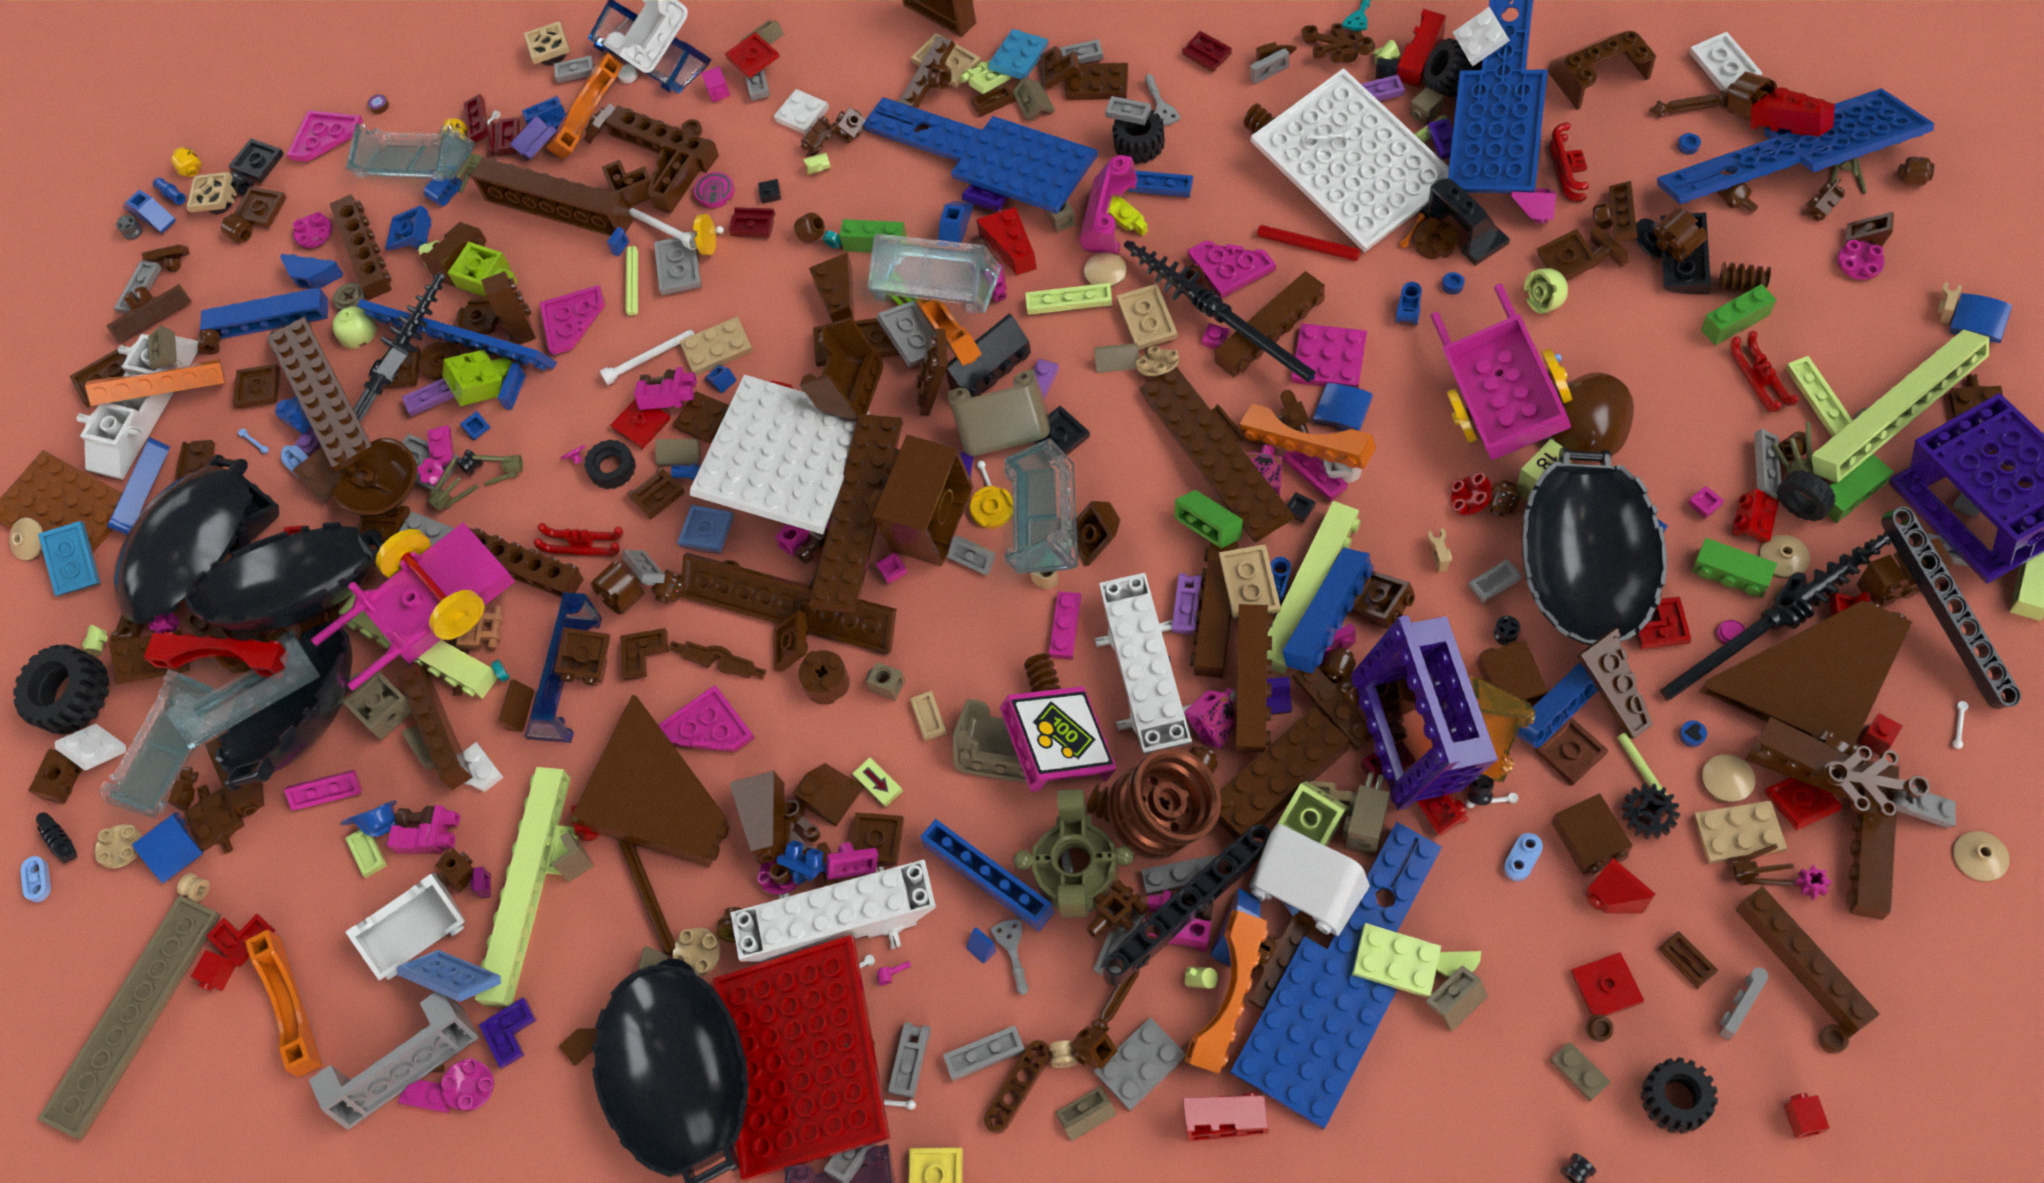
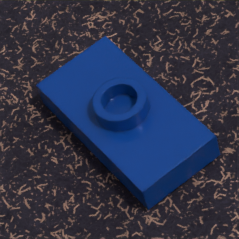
M518 363L511 364L498 395L500 403L506 410L513 409L526 378L524 371Z

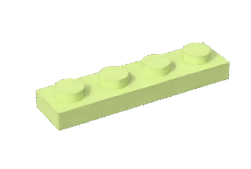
M1110 283L1026 292L1028 315L1112 305Z
M1809 356L1787 364L1785 369L1832 437L1836 436L1846 425L1853 421Z

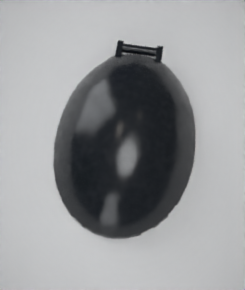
M1562 447L1559 451V462H1553L1534 485L1527 500L1522 523L1521 554L1526 581L1535 603L1554 628L1566 637L1586 645L1593 644L1614 628L1619 630L1620 637L1618 638L1620 643L1627 641L1640 632L1651 620L1656 607L1660 604V595L1663 586H1665L1667 574L1666 544L1663 526L1660 527L1656 515L1658 513L1657 507L1652 505L1647 495L1648 489L1638 476L1634 477L1623 465L1611 466L1609 450H1602L1601 452L1569 451L1568 448ZM1570 460L1600 462V465L1570 464Z
M213 455L204 468L195 470L166 487L138 516L121 546L114 575L116 602L120 612L127 620L135 624H146L155 622L154 617L160 614L169 615L179 608L177 603L186 596L187 590L193 589V580L202 571L208 573L214 569L213 563L217 560L222 562L238 537L235 534L238 525H244L247 519L243 516L245 508L251 507L253 495L249 492V481L242 477L248 468L246 460L241 458L232 460L226 459L222 455Z
M340 522L323 523V528L310 530L309 526L301 527L302 532L288 535L287 531L263 538L231 552L233 557L223 563L217 560L213 563L215 568L210 572L202 571L193 580V589L186 592L185 600L187 607L200 620L217 628L231 631H270L302 623L336 607L353 594L349 589L350 583L354 582L359 587L364 583L375 566H377L376 556L384 544L381 534L376 529L360 534L357 527L341 526ZM375 545L377 550L373 551L370 546Z
M334 621L321 623L300 635L302 638L300 642L293 647L289 644L284 647L290 654L282 678L262 677L257 684L251 682L244 691L224 725L228 728L226 735L221 734L218 741L222 746L215 751V760L219 762L223 771L229 773L225 780V786L228 790L235 791L242 785L256 781L259 783L267 781L272 773L288 766L305 755L327 731L343 704L349 687L347 683L351 679L352 645L348 631L343 625L318 646L310 639Z
M665 964L648 966L635 971L622 980L610 993L612 997L604 1010L601 1009L595 1026L598 1030L596 1042L592 1044V1052L595 1053V1067L592 1068L601 1108L611 1129H614L620 1138L619 1142L639 1163L649 1170L667 1177L683 1175L685 1183H707L729 1170L735 1171L740 1168L734 1147L745 1119L749 1086L747 1062L741 1036L735 1020L723 999L708 982L697 974L679 966L672 967ZM725 1156V1161L695 1176V1171L705 1168Z

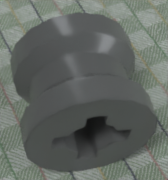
M124 215L116 222V228L122 232V235L127 240L137 239L142 234V227L131 215Z

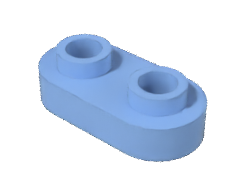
M295 445L285 446L281 451L282 463L293 474L295 473L292 470L308 458Z
M1525 833L1518 838L1504 865V872L1509 879L1520 882L1529 876L1543 848L1542 841L1537 835ZM1531 842L1534 848H1528L1525 843ZM1520 863L1523 866V868L1516 869L1514 867V864Z
M38 856L27 858L20 869L23 895L32 902H41L48 897L51 891L48 863Z

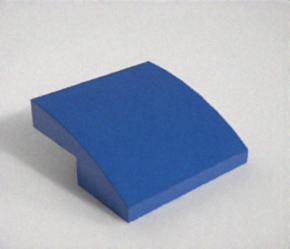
M558 96L522 110L527 124L537 116L548 127L551 125L555 130H557L566 115Z
M1961 293L1950 326V333L1959 334L1962 330H1967L1989 337V342L2001 343L2012 305L1987 296Z
M1327 383L1313 420L1315 424L1336 425L1339 431L1349 429L1360 431L1373 394L1347 385Z
M173 814L132 843L136 852L162 884L200 857L204 852L199 849L198 844L188 834V830Z

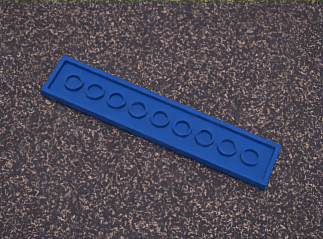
M362 299L359 300L357 306L365 311V315L376 318V321L386 325L388 322L393 323V326L400 329L404 324L398 320V317L403 316L408 319L411 313ZM424 317L422 320L428 326L424 328L419 325L416 329V332L420 335L427 333V336L437 340L441 337L455 345L461 343L462 346L474 350L478 348L485 350L489 355L495 353L500 358L516 359V362L527 366L530 363L534 365L533 367L546 371V368L554 369L557 364L555 360L538 350Z

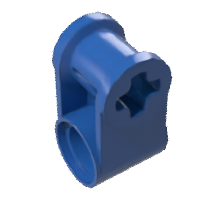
M444 167L426 185L424 196L440 206H445L459 191L462 181L456 177V172L452 167Z
M1407 282L1403 285L1395 323L1404 321L1418 325L1422 288L1418 283Z
M1276 557L1271 561L1270 565L1281 605L1290 576L1291 564L1284 557ZM1280 568L1285 572L1280 574L1275 572V569Z

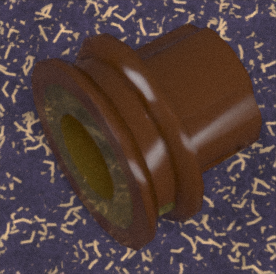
M729 907L725 909L724 917L719 919L717 923V937L725 942L736 943L730 912L738 911L742 908Z

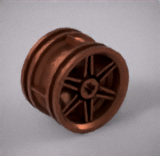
M1165 748L1148 755L1137 766L1126 771L1114 782L1109 792L1107 808L1111 826L1125 846L1146 858L1161 859L1172 856L1188 844L1209 833L1217 823L1222 803L1217 781L1211 770L1201 759L1182 749Z

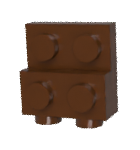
M1373 571L1371 577L1365 581L1362 593L1357 595L1351 612L1369 618L1371 624L1389 629L1398 617L1403 616L1406 606L1410 607L1413 605L1415 593L1410 582Z
M564 627L554 669L556 675L560 676V680L574 682V678L582 679L584 684L596 686L597 682L603 683L607 666L606 657L611 638L610 634Z

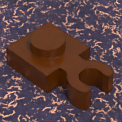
M183 767L181 769L180 781H175L168 800L178 810L186 811L189 809L196 790L192 786L197 781L199 773L193 772L191 767Z

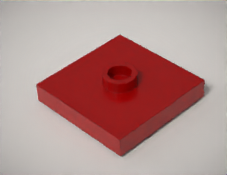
M756 32L725 53L726 59L749 79L780 58L779 53Z
M635 398L610 426L612 430L641 449H644L671 420V417L659 408L639 410Z
M1791 777L1765 788V795L1796 831L1842 809V804L1831 792Z
M1621 952L1571 970V974L1591 1016L1597 1014L1608 1016L1640 1005L1645 1001Z

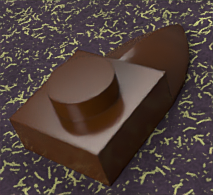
M1276 42L1262 45L1256 48V62L1284 48L1291 55L1297 47L1277 45Z

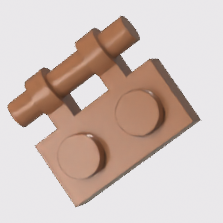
M485 605L483 615L478 623L470 631L457 637V647L461 649H481L482 641H488L487 648L489 650H496L497 643L500 642L501 638L499 629L504 618L502 615L503 608L494 606L493 613H487ZM485 623H491L490 631H484Z

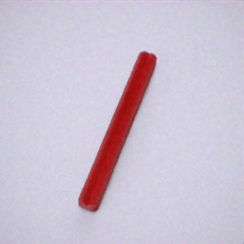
M1260 225L1257 230V236L1260 238L1353 261H1358L1361 253L1359 248L1265 225Z

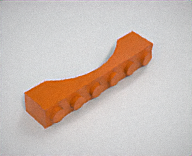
M606 53L598 60L546 149L561 160L572 153L581 138L582 131L590 115L623 67V64L609 53Z
M934 290L916 300L935 331L936 329H945L946 345L962 366L973 363L977 357L982 355L971 334L964 326L961 327Z
M218 359L154 373L87 381L85 387L90 406L222 384L225 383V377L221 361Z
M1251 404L1240 422L1244 437L1250 441H1259L1267 445L1285 448L1290 452L1296 451L1304 453L1309 457L1315 456L1328 462L1345 464L1350 468L1356 467L1364 470L1376 450L1372 434L1353 429L1332 434L1303 433L1291 429L1275 416L1271 408Z
M1232 910L1224 934L1231 959V978L1228 992L1214 1018L1203 1029L1192 1035L1184 1059L1185 1062L1220 1074L1221 1069L1225 1068L1228 1061L1226 1051L1229 1043L1231 1044L1234 1041L1236 1035V1028L1234 1026L1237 1018L1241 1017L1244 1010L1243 997L1245 992H1249L1252 985L1250 975L1253 967L1257 966L1260 959V952H1258L1260 943L1265 941L1268 934L1266 920L1241 911Z
M266 930L246 940L245 943L251 962L257 970L274 1008L279 1029V1051L285 1070L297 1077H301L321 1067L322 1063L282 939L270 930Z

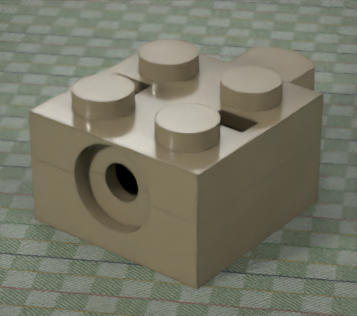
M379 671L352 691L348 687L351 694L343 701L354 715L380 740L412 713L406 697ZM355 673L351 675L350 681L360 673Z
M1369 772L1366 785L1359 786L1358 794L1352 793L1350 810L1346 817L1342 839L1347 840L1346 849L1376 856L1390 792L1381 790L1383 775L1378 776L1375 789L1371 788L1374 773Z

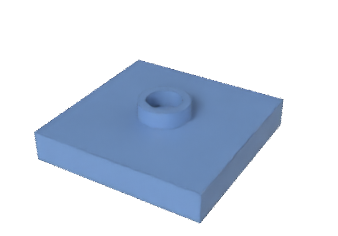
M691 505L677 542L679 547L721 554L734 519L733 512Z

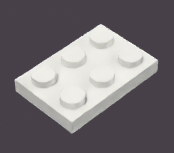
M1728 32L1690 48L1689 54L1720 90H1724L1725 93L1731 83H1735L1744 72L1760 76L1763 74Z

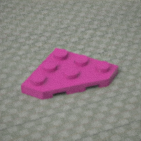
M308 110L287 153L290 160L308 162L357 135L363 122L361 116Z
M1204 241L1187 250L1188 257L1194 264L1199 265L1203 269L1205 279L1221 298L1276 270L1274 261L1265 250L1261 249L1251 251L1243 249V246L1230 244L1220 246L1214 245L1212 241Z
M600 285L540 302L548 348L551 355L572 350L604 308L605 303Z
M716 685L658 724L673 746L736 752L755 739Z

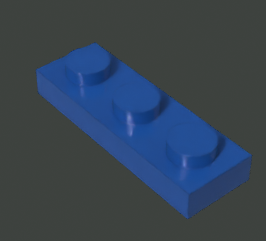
M1135 170L1137 176L1136 188L1128 189L1129 192L1190 197L1193 176Z

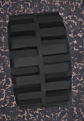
M1447 38L1442 40L1440 44H1437L1434 50L1431 51L1424 67V83L1428 88L1445 96L1456 97L1460 71L1477 70L1476 66L1478 63L1472 66L1458 41Z
M1151 110L1145 125L1114 120L1112 132L1114 149L1117 155L1132 157L1135 164H1140L1141 161L1146 163L1149 159L1153 160L1156 158V155H1160L1161 149L1164 148L1165 138L1163 120L1160 119L1158 113L1154 114V111Z
M1672 1058L1666 1059L1664 1063L1660 1062L1643 1082L1642 1088L1644 1089L1641 1092V1099L1645 1100L1642 1105L1644 1111L1649 1110V1119L1651 1121L1656 1119L1659 1122L1657 1126L1661 1129L1666 1126L1669 1127L1668 1132L1675 1133L1679 1130L1680 1134L1687 1133L1689 1130L1695 1131L1713 1115L1714 1107L1718 1103V1098L1715 1097V1094L1718 1092L1717 1086L1711 1085L1714 1079L1711 1075L1706 1077L1704 1074L1706 1069L1703 1066L1699 1069L1695 1067V1061L1689 1060L1688 1063H1685L1684 1058H1677L1675 1061ZM1677 1082L1687 1087L1693 1096V1107L1691 1109H1679L1673 1106L1665 1096V1084Z

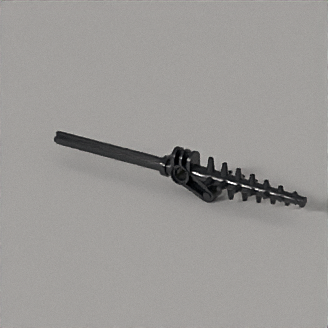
M1125 241L1124 247L1131 252L1130 255L1140 259L1138 264L1142 266L1145 263L1149 266L1148 274H1151L1153 270L1158 273L1155 279L1157 283L1163 278L1167 280L1164 291L1167 292L1172 286L1176 288L1172 296L1174 301L1183 293L1199 311L1210 318L1214 317L1219 323L1225 322L1307 383L1314 380L1316 371L1233 313L1231 306L1223 303V299L1209 289H1205L1201 284L1196 283L1201 274L1197 271L1190 279H1187L1186 275L1190 269L1186 266L1178 273L1175 271L1179 264L1177 261L1169 267L1165 264L1168 259L1166 256L1158 260L1155 258L1157 252L1153 251L1149 254L1145 251L1146 247L1142 246L1140 248L1135 245L1134 241Z
M438 272L437 275L435 274L430 286L425 285L426 292L424 295H417L415 297L419 301L416 307L407 306V309L411 312L408 319L403 316L398 317V320L404 324L401 330L390 326L389 330L396 335L394 341L383 336L380 338L389 348L382 358L377 359L367 375L370 380L366 381L363 385L366 389L353 408L360 423L377 394L381 396L383 386L391 384L397 374V369L408 356L409 351L414 353L418 351L409 342L412 337L420 341L423 338L416 332V329L419 325L424 328L428 326L422 318L425 313L428 315L433 313L428 307L431 302L436 303L438 300L434 296L438 289L441 290L443 288L441 284L446 276L443 273Z
M1886 532L1883 535H1878L1875 540L1870 539L1869 542H1865L1863 548L1857 546L1856 549H1852L1851 556L1841 555L1838 564L1831 561L1828 562L1826 572L1815 569L1814 580L1808 584L1804 573L1797 572L1792 574L1780 594L1775 597V604L1771 606V610L1766 609L1761 613L1760 620L1662 688L1660 693L1664 696V699L1667 701L1671 700L1768 630H1777L1784 625L1796 629L1800 626V623L1806 622V618L1813 617L1814 610L1810 605L1812 601L1815 606H1819L1820 601L1828 603L1829 599L1823 595L1824 592L1827 596L1832 594V592L1839 593L1840 590L1834 584L1838 583L1839 586H1842L1843 583L1848 584L1850 580L1846 577L1847 574H1859L1860 570L1857 567L1860 564L1868 565L1871 562L1868 559L1873 554L1879 555L1882 547L1891 544V540Z

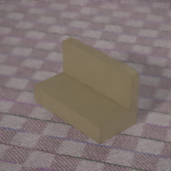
M1024 77L1012 91L1026 120L1033 121L1041 110L1050 113L1055 111L1040 82Z
M568 831L560 836L568 852L553 861L552 864L570 882L594 867L582 845Z
M1462 965L1426 1000L1428 1007L1444 1019L1447 1028L1453 1031L1488 995L1482 980Z

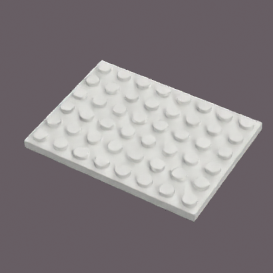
M1344 68L1254 133L1250 138V141L1364 252L1368 251L1427 205L1431 185L1441 179H1448L1449 166ZM1344 131L1350 133L1348 139L1329 138L1310 142L1306 141V135L1338 134Z
M744 375L690 488V496L824 534L844 479L843 472L857 421L820 411L805 392Z

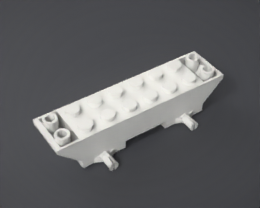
M141 334L138 341L132 347L120 345V348H118L119 354L127 355V359L121 367L125 371L124 376H133L190 365L198 352L199 341L175 336L177 362L156 369L150 368L149 335ZM174 392L99 404L91 415L79 413V416L76 418L77 421L86 423L85 429L80 435L85 441V469L89 472L123 480Z
M1145 573L1099 583L1109 629L1108 635L1095 638L1097 648L1110 644L1115 651L1130 708V719L1116 721L1118 732L1132 728L1137 735L1143 754L1191 744L1192 741L1184 714L1185 710L1191 705L1182 706L1162 636V632L1172 630L1173 620L1159 623Z
M924 859L884 870V867H879V870L876 868V873L789 896V893H785L784 896L780 894V899L730 913L739 960L766 962L848 935H852L855 938L866 935L869 938L889 935L891 949H896V946L900 948L901 943L898 933L905 928L916 926L920 918L936 908Z

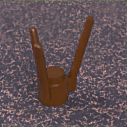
M1777 844L1748 855L1738 856L1739 861L1733 862L1736 881L1743 882L1744 885L1754 883L1797 886L1794 880L1754 878L1759 877V873L1794 868V865L1791 863L1758 867L1756 861H1750L1777 849Z

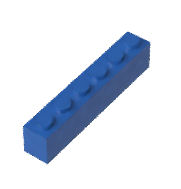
M319 287L201 310L200 330H215L219 332L221 340L283 328L303 317L310 322L328 319L329 299Z
M1343 547L1283 649L1287 667L1313 674L1317 665L1322 663L1325 651L1328 647H1331L1337 630L1342 628L1345 616L1348 612H1351L1357 595L1362 593L1365 581L1373 573V564H1371L1369 553Z
M936 818L920 836L923 846L1038 932L1041 931L1055 913L1051 902Z

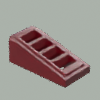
M1403 741L1395 744L1396 750L1400 749L1406 757L1402 761L1399 756L1403 769L1416 762V759ZM1373 753L1361 759L1360 766L1367 776L1369 772L1374 773L1372 784L1376 785L1378 776L1383 775V765L1380 757ZM1377 763L1381 770L1377 771L1373 764Z

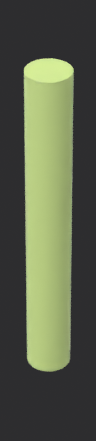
M1626 733L1619 735L1617 739L1650 789L1654 783L1657 790L1660 791L1662 786Z

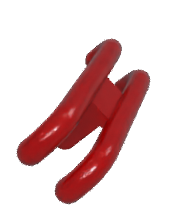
M1568 122L1558 124L1552 131L1550 152L1565 197L1572 201L1581 202L1586 200L1587 195L1585 193L1573 192L1571 188L1577 191L1587 190L1589 183L1576 181L1572 173L1586 171L1588 167L1582 150L1565 151L1563 142L1568 140V135L1561 133L1568 131L1571 125Z
M1754 330L1750 331L1747 337L1748 348L1756 360L1752 368L1741 352V339L1737 336L1733 337L1730 345L1732 356L1764 407L1770 412H1778L1782 407V403L1778 400L1773 402L1764 387L1769 385L1773 387L1785 405L1795 406L1799 401V397L1795 394L1790 396L1776 375L1777 372L1772 368V364L1770 361H1767L1766 355L1758 347L1757 332Z
M540 523L537 527L542 534L551 538L566 539L569 546L549 545L539 538L534 540V545L542 552L550 554L609 557L615 556L620 552L619 544L613 542L610 548L592 547L593 540L617 541L623 537L624 532L619 526L614 528V532H598L585 529L581 531L579 529L557 530L547 527L544 523Z

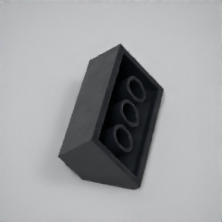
M1010 313L975 340L977 347L982 355L977 357L976 361L962 366L959 360L954 357L948 362L946 375L950 390L965 388L969 390L971 398L980 396L989 387H993L1002 376L1010 373L1018 363L1028 358L1031 354L1029 340Z

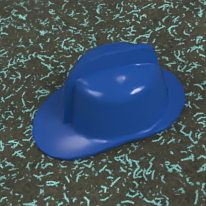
M390 801L373 810L343 820L340 825L356 824L368 836H382L391 830L392 825L397 826L393 806L397 801Z

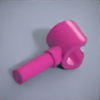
M907 961L892 968H880L877 973L879 985L892 983L891 975L911 967L910 962Z

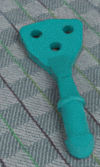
M1371 0L1361 1L1360 9L1347 16L1342 22V27L1352 31L1367 30L1368 18L1365 12L1370 7Z

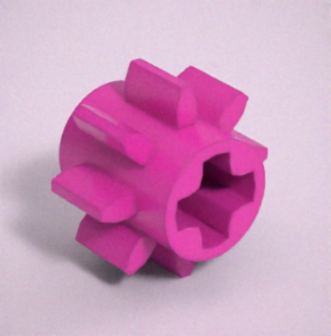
M173 612L167 616L163 614L155 616V622L149 623L150 630L160 634L177 631L176 626L180 625L178 616H174Z
M1814 865L1809 868L1808 872L1802 868L1798 873L1801 878L1795 882V885L1800 886V895L1806 894L1811 896L1812 900L1816 899L1818 893L1821 896H1825L1829 892L1826 887L1832 883V880L1827 879L1825 875L1826 870L1816 869Z

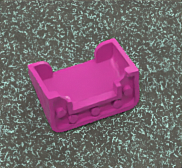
M1123 155L1113 157L1095 176L1079 236V242L1084 250L1096 253L1110 252L1119 256L1121 245L1116 242L1114 235L1115 220L1108 212L1112 196L1123 197L1126 189L1136 188L1137 176L1132 157Z

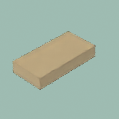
M929 691L910 698L924 741L927 742L946 735L947 732L933 692Z

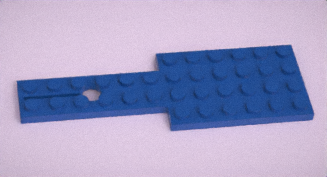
M1489 0V7L1510 41L1483 59L1482 70L1460 71L1448 179L1456 182L1466 193L1536 191L1548 71L1547 69L1526 70L1534 0ZM1508 8H1515L1519 13L1518 17L1513 21H1505L1502 18V14Z
M1883 88L1836 103L1833 128L1820 137L1791 134L1790 129L1782 128L1775 132L1771 131V127H1766L1764 136L1769 140L1657 177V185L1677 203H1687L1690 200L1708 196L1722 189H1728L1731 186L1749 182L1760 176H1766L1772 172L1787 169L1798 163L1804 165L1811 172L1821 171L1824 168L1838 165L1844 161L1858 158L1934 131V123ZM1723 170H1725V171L1728 172V173H1734V174L1724 175V174H1721L1720 172L1723 171Z
M884 97L862 125L865 131L958 162L951 171L952 178L1056 214L1098 156L1097 149L992 116L982 130ZM918 125H929L928 130L924 129L919 131V133L915 132V128Z
M1399 822L1395 823L1367 875L1370 887L1339 936H1334L1328 949L1304 936L1232 1067L1230 1074L1324 1130L1397 991L1393 987L1352 975L1363 925L1367 923L1398 932L1442 848L1440 845ZM1380 889L1391 891L1395 898L1393 906L1381 907L1377 903L1376 892Z

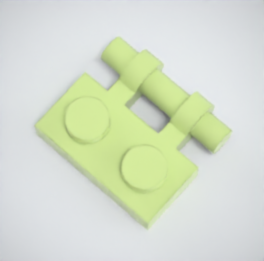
M990 61L978 63L973 69L965 70L959 76V80L962 83L968 81L969 86L984 94L1010 80L1011 76L989 70Z

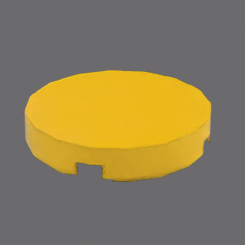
M708 214L697 215L693 224L694 231H697V236L694 239L696 247L702 255H712L716 249V231L713 221Z
M986 486L974 493L969 509L972 519L977 525L994 529L1003 526L1011 519L1014 513V502L1011 494L1006 489Z

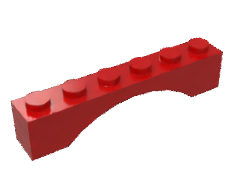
M164 632L163 634H152L144 658L154 667L177 669L197 659L225 656L245 662L260 677L282 678L290 653L277 641L265 643L255 639L242 641L233 637L218 639L211 635L197 637L188 633L183 636Z

